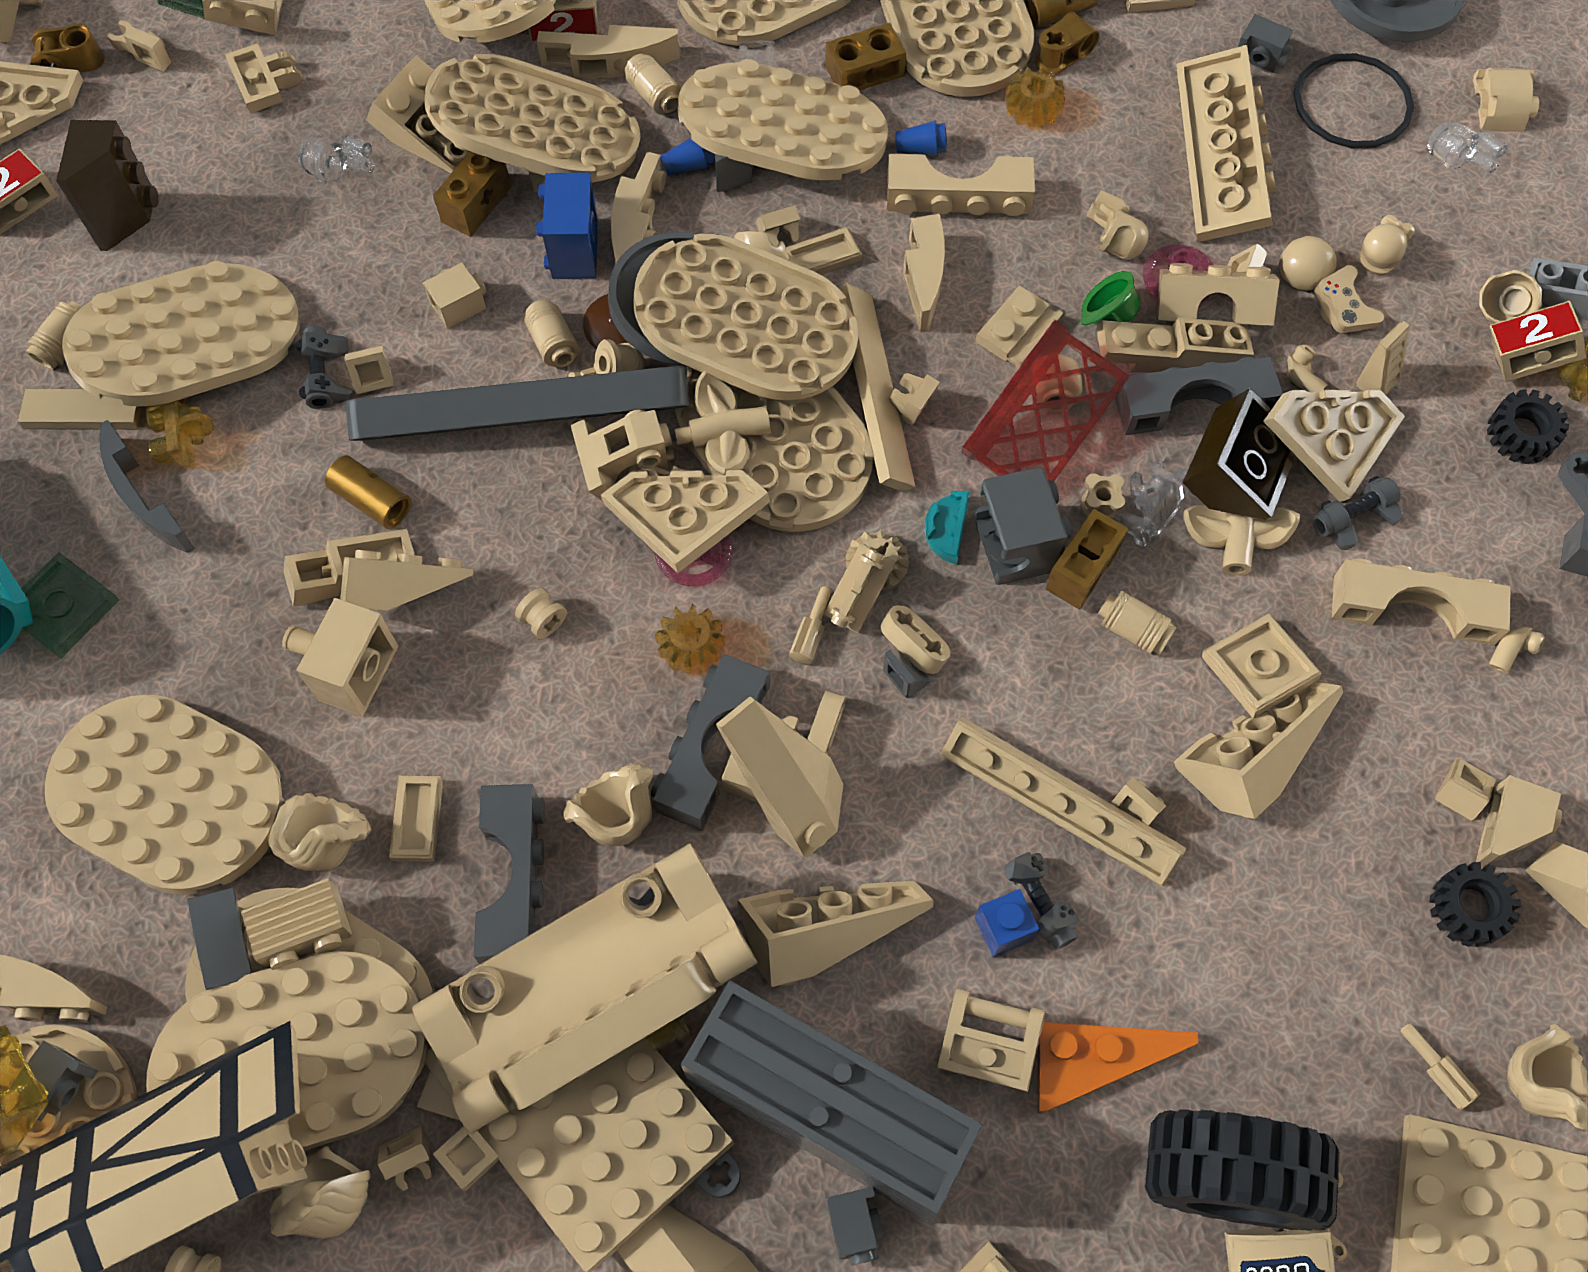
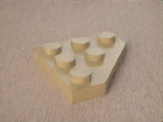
M0 61V145L72 108L84 81L79 71Z
M1291 390L1281 395L1263 422L1341 502L1351 499L1405 416L1381 390H1366L1363 392H1350V390H1323L1320 392Z
M726 470V475H704L703 471H671L670 476H648L647 471L630 472L601 494L604 505L677 573L681 572L770 502L768 492L743 470Z

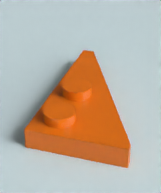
M1044 1022L1038 1044L1037 1113L1051 1111L1060 1105L1087 1095L1094 1090L1121 1080L1148 1066L1198 1045V1032Z

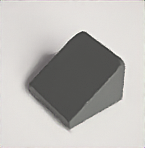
M715 154L717 192H724L752 182L751 164Z
M889 650L885 653L883 671L905 698H910L930 683V679L926 674L915 667L900 651Z

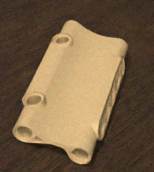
M689 843L473 968L466 975L416 1003L412 1009L420 1029L440 1061L451 1084L453 1092L452 1102L455 1111L464 1127L473 1133L515 1107L520 1110L530 1106L700 1005L717 991L716 988L754 966L757 964V960L721 898L702 860L692 844ZM640 883L650 886L655 894L653 901L645 906L634 904L629 897V890L634 885ZM477 978L490 980L495 988L494 995L489 998L477 996L473 992L472 981Z

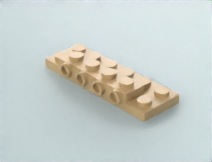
M1247 45L1176 63L1198 242L1273 226L1269 194L1276 193V185L1273 171L1266 172L1265 165L1272 164L1269 142L1262 143L1261 136L1268 135L1265 113L1258 115L1257 108L1264 107L1261 85L1253 86Z

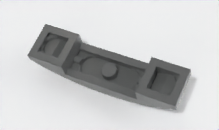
M108 420L102 422L99 434L101 458L107 476L122 501L148 531L166 544L187 553L195 549L163 503L149 510L126 475L127 472L139 466L138 462Z

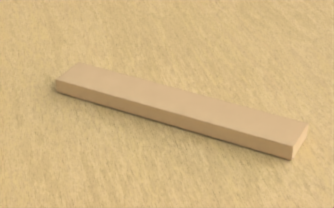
M846 283L839 289L845 295V303L853 317L856 316L858 323V343L853 358V365L879 484L902 492H908L916 486L899 411L889 400L893 392V385L872 294Z
M964 717L958 720L940 754L1161 887H1164L1186 851V847Z

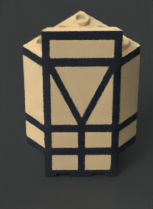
M291 1020L0 1166V1272H102L250 1195L300 1183L308 1177L304 1170V1167L307 1166L305 1152L297 1140H292L286 1125L289 1118L300 1113L296 1033Z

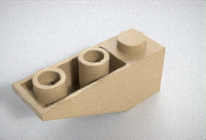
M356 550L355 558L344 557L340 600L366 609L388 611L473 576L474 569L462 568L463 560L438 558V566L422 564V556L397 554V562L380 560L381 552Z

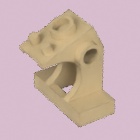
M633 410L626 414L624 418L600 430H597L585 419L571 425L588 491L601 501H603L601 494L616 484L617 476L627 467L638 464L640 468L647 469L658 465L660 468L669 471L668 461L675 459L673 450L666 451L665 448L672 446L667 424H659L655 410ZM628 438L630 445L611 453V448L616 443Z

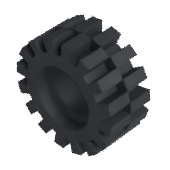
M1523 389L1519 390L1517 394L1512 392L1503 399L1489 418L1488 424L1490 426L1487 428V435H1494L1490 440L1492 446L1501 445L1497 451L1503 456L1506 452L1511 453L1509 460L1516 462L1519 457H1522V464H1530L1533 459L1535 463L1541 462L1555 451L1566 437L1565 433L1569 430V424L1565 423L1568 419L1567 413H1558L1563 406L1559 402L1554 405L1549 403L1552 396L1546 394L1542 399L1539 398L1540 391L1532 390L1528 395L1527 390ZM1525 418L1530 420L1540 430V436H1533L1523 432L1516 425L1514 419Z
M1472 862L1468 866L1466 863L1458 865L1442 876L1432 889L1436 891L1430 895L1429 899L1430 903H1435V907L1430 909L1431 916H1439L1441 919L1436 924L1439 930L1449 929L1451 931L1447 935L1449 939L1455 941L1461 938V945L1468 947L1476 943V947L1485 946L1509 933L1514 928L1512 924L1519 921L1521 914L1514 911L1521 907V899H1512L1511 895L1518 892L1515 885L1509 887L1504 885L1503 882L1509 878L1504 872L1495 876L1493 873L1496 867L1488 864L1481 869V862ZM1463 890H1476L1487 899L1490 910L1485 920L1472 919L1463 911L1459 902V897Z

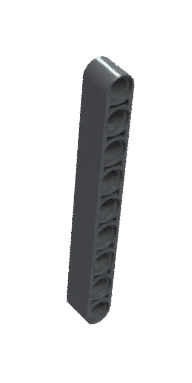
M686 366L651 368L345 401L349 441L628 414L638 409L657 411L690 406Z

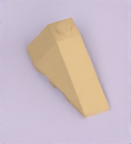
M1315 682L1255 718H1248L1242 715L1232 721L1235 729L1217 739L1213 733L1200 738L1174 761L1175 767L1220 811L1256 819L1283 792L1342 696V686Z
M751 696L716 723L774 832L804 859L809 857L838 831L843 782L831 758Z
M914 880L862 884L858 888V893L854 894L834 891V886L819 887L820 896L794 898L793 889H784L738 899V907L750 948L757 960L755 965L771 987L789 986L798 980L813 977L933 908V899Z
M669 1204L617 1250L632 1272H759L744 1252Z

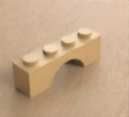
M889 154L887 211H898L903 214L934 212L941 215L949 212L970 213L972 215L995 213L1007 214L1009 216L1031 213L1035 194L1034 157L997 156L994 164L985 173L973 178L959 179L938 172L929 163L926 155Z
M1346 559L1334 575L1332 619L1373 625L1387 607L1398 603H1415L1437 613L1449 627L1453 639L1495 646L1510 631V586L1495 584L1490 579H1464L1454 577L1447 572L1427 573L1415 571L1411 567L1404 565L1390 567L1373 564L1366 559Z

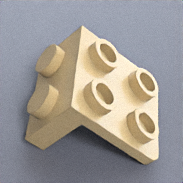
M202 0L204 18L207 21L276 35L283 0Z

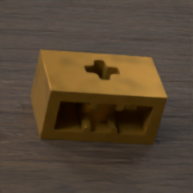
M469 151L433 195L441 223L471 237L511 188L506 163L497 162L492 158Z

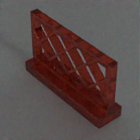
M1054 319L963 445L961 453L972 461L976 460L997 476L1010 474L1006 470L1016 469V472H1019L1022 467L1043 464L1048 481H1055L1130 375L1066 331L1067 327ZM1066 345L1080 353L1083 368L1061 372L1058 356ZM1087 359L1097 366L1088 367ZM1054 363L1055 373L1046 374ZM1105 371L1117 379V382L1110 391L1093 394L1090 373ZM1084 374L1087 395L1065 398L1062 377ZM1057 378L1060 400L1038 403L1036 386L1039 382ZM1031 395L1033 404L1023 406ZM1104 398L1099 407L1096 409L1094 400ZM1088 401L1091 418L1087 423L1070 426L1067 404ZM1061 406L1065 427L1043 430L1039 409ZM1034 410L1037 431L1015 435L1013 418L1016 414ZM1009 427L1010 436L1000 437L1005 429ZM1081 430L1073 441L1071 431ZM1066 432L1068 450L1065 454L1047 457L1044 436ZM1038 437L1042 458L1020 462L1016 441ZM1011 442L1014 463L998 465L986 457L995 444ZM1058 462L1050 473L1048 463Z

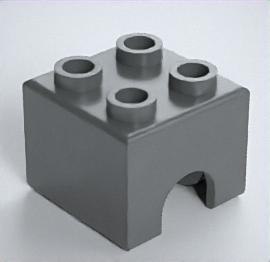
M1042 467L984 479L980 495H985L988 505L976 509L975 522L995 583L1001 585L1051 573L1052 568L1065 551L1064 544L1066 539L1071 538L1069 519L1065 514H1059L1056 505L1059 502V493L1055 481H1048Z

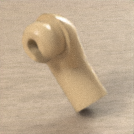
M1303 344L1297 346L1295 352H1291L1287 359L1289 379L1301 390H1306V392L1326 390L1329 385L1312 373L1310 362L1314 359L1315 352L1311 347Z
M1526 626L1508 632L1500 640L1488 666L1501 673L1508 674L1518 653L1524 650L1532 654L1540 652L1545 642L1544 635L1540 632H1534L1533 628Z

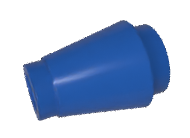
M935 120L903 129L902 131H896L897 153L922 154L938 157V153H947L946 124H937Z
M691 138L661 155L668 176L709 169L708 165L715 163L714 154L696 144Z

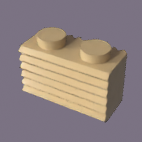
M329 878L241 911L255 961L263 967L271 968L272 970L296 962L300 955H306L312 951L318 954L333 951L342 945L341 940L352 936L339 889Z

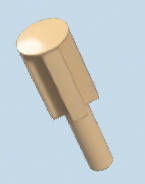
M827 586L820 588L810 617H803L789 653V657L798 663L809 665L813 661L825 626L821 625V619L832 593V590Z
M1408 1023L1401 1028V1033L1430 1065L1426 1072L1459 1110L1470 1106L1477 1100L1481 1093L1448 1055L1441 1058L1412 1024Z

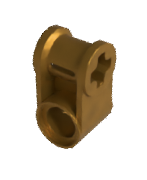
M1074 12L1066 14L1060 21L1041 33L1039 39L1041 52L1036 56V69L1046 76L1061 74L1065 69L1078 60L1085 58L1094 50L1100 38L1099 31Z
M74 24L52 29L42 28L33 33L32 43L35 47V53L31 56L30 65L52 67V63H54L53 68L78 70L81 73L94 71L104 63V53L85 25Z

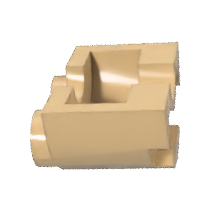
M1522 68L1477 69L1473 75L1475 94L1480 95L1481 98L1478 110L1481 130L1524 132L1529 118H1535L1539 109L1538 96H1533L1534 70Z

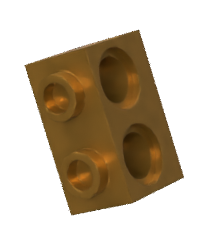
M887 23L826 42L825 67L834 83L839 84L841 87L850 85L858 90H863L904 77L907 52L891 23Z
M1093 509L1052 568L1046 590L1080 610L1121 550L1129 528Z

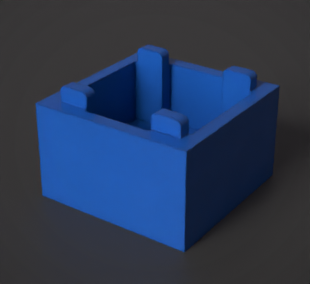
M545 173V184H540L538 187L539 198L544 199L543 221H539L536 224L537 236L543 237L547 254L544 256V268L550 269L552 279L596 278L598 214L591 174Z

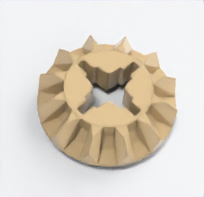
M881 529L877 533L870 534L864 531L861 537L851 541L846 553V568L861 543L878 553L886 550L885 556L896 562L882 590L894 587L905 577L909 566L907 546H903L899 542L897 535L890 536L884 534Z

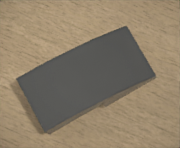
M234 887L187 899L205 989L208 990L237 982L245 975L253 973Z

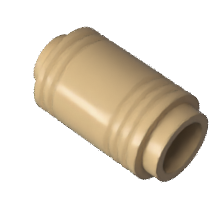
M645 54L633 56L625 66L627 82L657 114L663 115L675 111L678 108L681 87L652 56Z
M538 300L532 303L525 312L524 321L544 362L551 367H565L571 364L579 352V345L559 307L549 300Z
M70 301L69 304L59 302L38 328L37 332L34 333V336L27 342L29 348L26 350L28 356L50 370H54L56 366L61 367L63 362L66 361L62 349L64 331L70 319L82 306L74 301Z
M1122 590L1118 597L1110 593L1098 612L1100 616L1104 617L1101 626H1105L1106 629H1110L1113 633L1137 645L1142 650H1146L1149 654L1154 651L1160 655L1176 629V626L1170 623L1171 618L1157 612V610L1133 596H1129V594Z

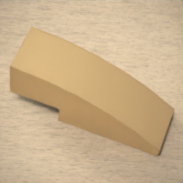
M940 213L911 218L909 234L911 249L905 250L903 273L920 332L928 330L940 296L945 258L944 231Z
M407 529L327 541L326 550L285 556L284 576L293 607L340 596L344 557L355 558L356 550L381 552L380 560L397 562V554L415 555Z

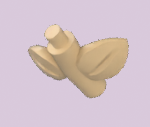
M703 371L698 378L695 389V407L701 418L689 420V427L674 429L677 445L689 442L693 443V447L706 445L705 454L709 464L723 475H726V470H741L747 463L750 450L743 436L771 433L766 406L738 409L737 394L728 383Z
M1205 505L1191 506L1184 510L1183 515L1189 534L1198 544L1208 548H1222L1225 546L1223 572L1240 576L1251 572L1254 547L1272 550L1283 545L1293 535L1300 520V514L1284 508H1275L1272 517L1267 520L1211 510Z

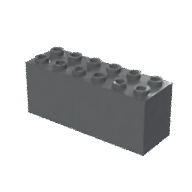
M730 980L681 1063L688 1082L867 1187L873 1186L875 1192L928 1223L938 1215L983 1125Z

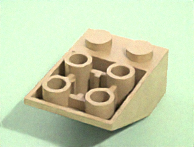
M415 55L372 102L366 121L392 143L452 173L469 151L458 149L430 121L425 109V92L428 78L434 70Z

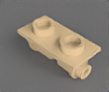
M860 543L823 615L832 619L831 622L842 628L847 627L859 633L896 562Z

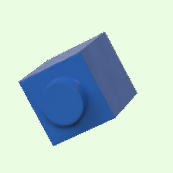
M1020 889L980 905L975 916V920L993 958L1033 941L1039 931V927Z

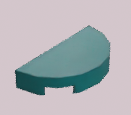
M953 491L949 496L941 498L937 503L934 502L930 506L925 518V538L930 549L942 560L955 565L958 562L970 491Z

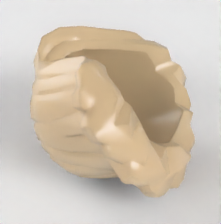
M629 763L622 768L615 767L612 771L603 773L599 779L592 780L587 787H582L573 799L567 800L563 812L564 819L567 823L574 822L583 828L599 844L609 846L630 844L639 838L642 831L652 821V806L648 789L653 778L652 768L637 763Z
M306 793L302 796L294 795L292 798L285 800V804L280 806L276 820L270 830L268 842L274 855L283 859L285 863L303 871L327 872L338 867L348 855L353 843L366 839L372 829L365 814L360 813L358 808H351L347 803L337 802L333 798L315 797L312 793Z
M1558 1024L1550 1025V1030H1547L1543 1035L1533 1038L1516 1048L1508 1064L1507 1079L1510 1090L1517 1098L1523 1110L1530 1114L1545 1118L1564 1119L1572 1123L1578 1130L1587 1131L1588 1082L1587 1070L1583 1066V1057L1579 1054V1047L1574 1043V1036Z
M326 1145L320 1148L318 1152H312L307 1155V1166L304 1167L307 1179L300 1183L280 1188L277 1198L271 1203V1209L269 1210L271 1234L277 1237L296 1234L317 1239L334 1238L347 1231L361 1213L368 1196V1180L371 1178L369 1169L361 1171L331 1152L330 1148Z

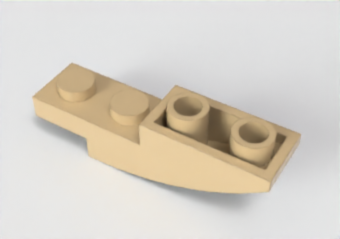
M609 25L608 35L539 31L537 37L541 66L570 67L575 79L626 76L625 66L637 54L652 56L660 66L679 59L681 54L679 29Z
M646 152L635 179L623 176L620 178L611 215V240L615 264L631 246L645 238L657 235V232L653 231L652 216L655 209L654 198L657 192H663L666 183V172L662 171L661 155Z
M1178 317L1172 326L1102 320L1096 328L1101 360L1129 363L1130 372H1160L1171 367L1190 368L1201 366L1208 362L1226 363L1254 356L1248 324Z
M0 954V1007L14 1012V1019L27 1022H42L44 1014L60 1015L59 1020L65 1022L86 1023L88 1022L89 1015H106L107 1006L76 983L37 964Z

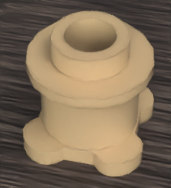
M1096 473L1089 474L1086 477L1084 485L1088 490L1082 496L1080 504L1083 514L1088 517L1092 510L1096 509L1114 519L1126 502L1122 496L1123 477L1118 474H1112L1110 477L1099 476Z

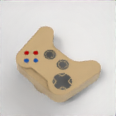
M1347 265L1324 278L1314 290L1315 297L1321 305V317L1340 333L1375 329L1384 320V314L1380 310L1364 305L1355 291L1353 284L1358 271L1352 265Z

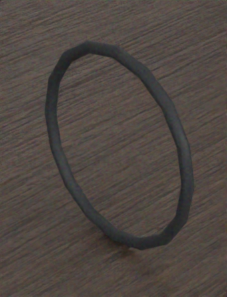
M1357 53L1332 54L1313 61L1299 75L1293 93L1297 113L1310 130L1328 142L1349 148H1375L1395 140L1410 125L1415 107L1410 87L1396 70L1379 59ZM1333 61H1358L1373 65L1391 76L1404 92L1407 105L1404 120L1392 134L1376 140L1352 141L1334 136L1316 125L1305 111L1301 96L1305 79L1317 67Z

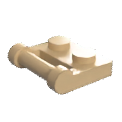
M957 988L937 1068L1028 1092L1043 1028L1045 1010L1032 1007L1031 1011L971 997L970 991ZM966 1014L1026 1029L1024 1041L963 1027Z

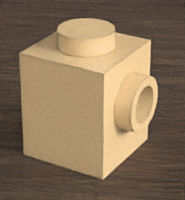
M463 262L452 268L444 269L438 275L423 282L431 306L447 329L486 309L483 294L487 293L485 285L476 272L472 275L470 274Z

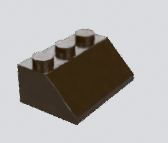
M116 120L70 121L56 182L100 251H108L150 222L152 209L158 206V192L156 187L151 185L145 174L143 163L138 161L132 150L129 138L124 136Z
M1251 388L1215 408L1182 483L1211 510L1267 520L1273 515L1296 455L1263 422L1271 409Z

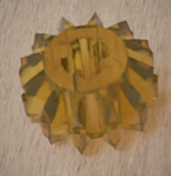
M1027 67L1023 74L1015 73L1014 78L1009 83V87L1006 88L1007 114L1014 115L1015 124L1027 121L1028 129L1033 123H1037L1041 128H1044L1047 121L1055 123L1056 118L1061 113V109L1064 108L1066 99L1064 97L1063 81L1056 80L1055 72L1043 73L1042 67L1037 72H1033Z
M693 603L689 606L688 613H682L681 609L675 606L673 610L674 619L662 616L660 623L663 630H659L655 634L656 642L660 644L658 654L662 659H669L668 665L672 670L684 664V671L689 676L693 671V665L698 664L700 670L706 672L708 670L707 660L718 662L720 659V651L718 649L725 646V636L720 634L723 630L722 623L719 619L712 620V612L709 608L697 614L696 606ZM687 636H694V642L688 643Z

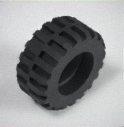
M1167 1110L1157 1114L1151 1122L1145 1190L1152 1202L1189 1214H1197L1207 1218L1227 1220L1235 1223L1252 1224L1254 1226L1312 1231L1314 1229L1320 1231L1329 1229L1337 1218L1340 1151L1329 1135L1318 1133L1315 1129L1300 1127L1297 1124L1286 1121L1280 1122L1266 1117H1253L1232 1112L1222 1113L1213 1110Z

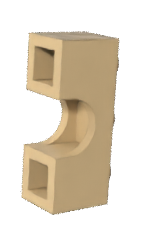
M1172 263L1169 269H1160L1156 316L1158 320L1176 321L1178 317L1197 319L1200 302L1207 295L1220 292L1232 298L1231 318L1235 324L1274 326L1280 279L1275 274H1270V268L1247 267V272L1242 273L1231 272L1232 267L1226 265H1209L1208 271L1193 270V265Z

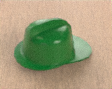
M1121 271L1114 273L1099 282L1088 293L1082 305L1081 325L1087 326L1094 323L1099 326L1102 320L1130 322L1137 315L1141 307V299L1134 286V277L1131 272Z

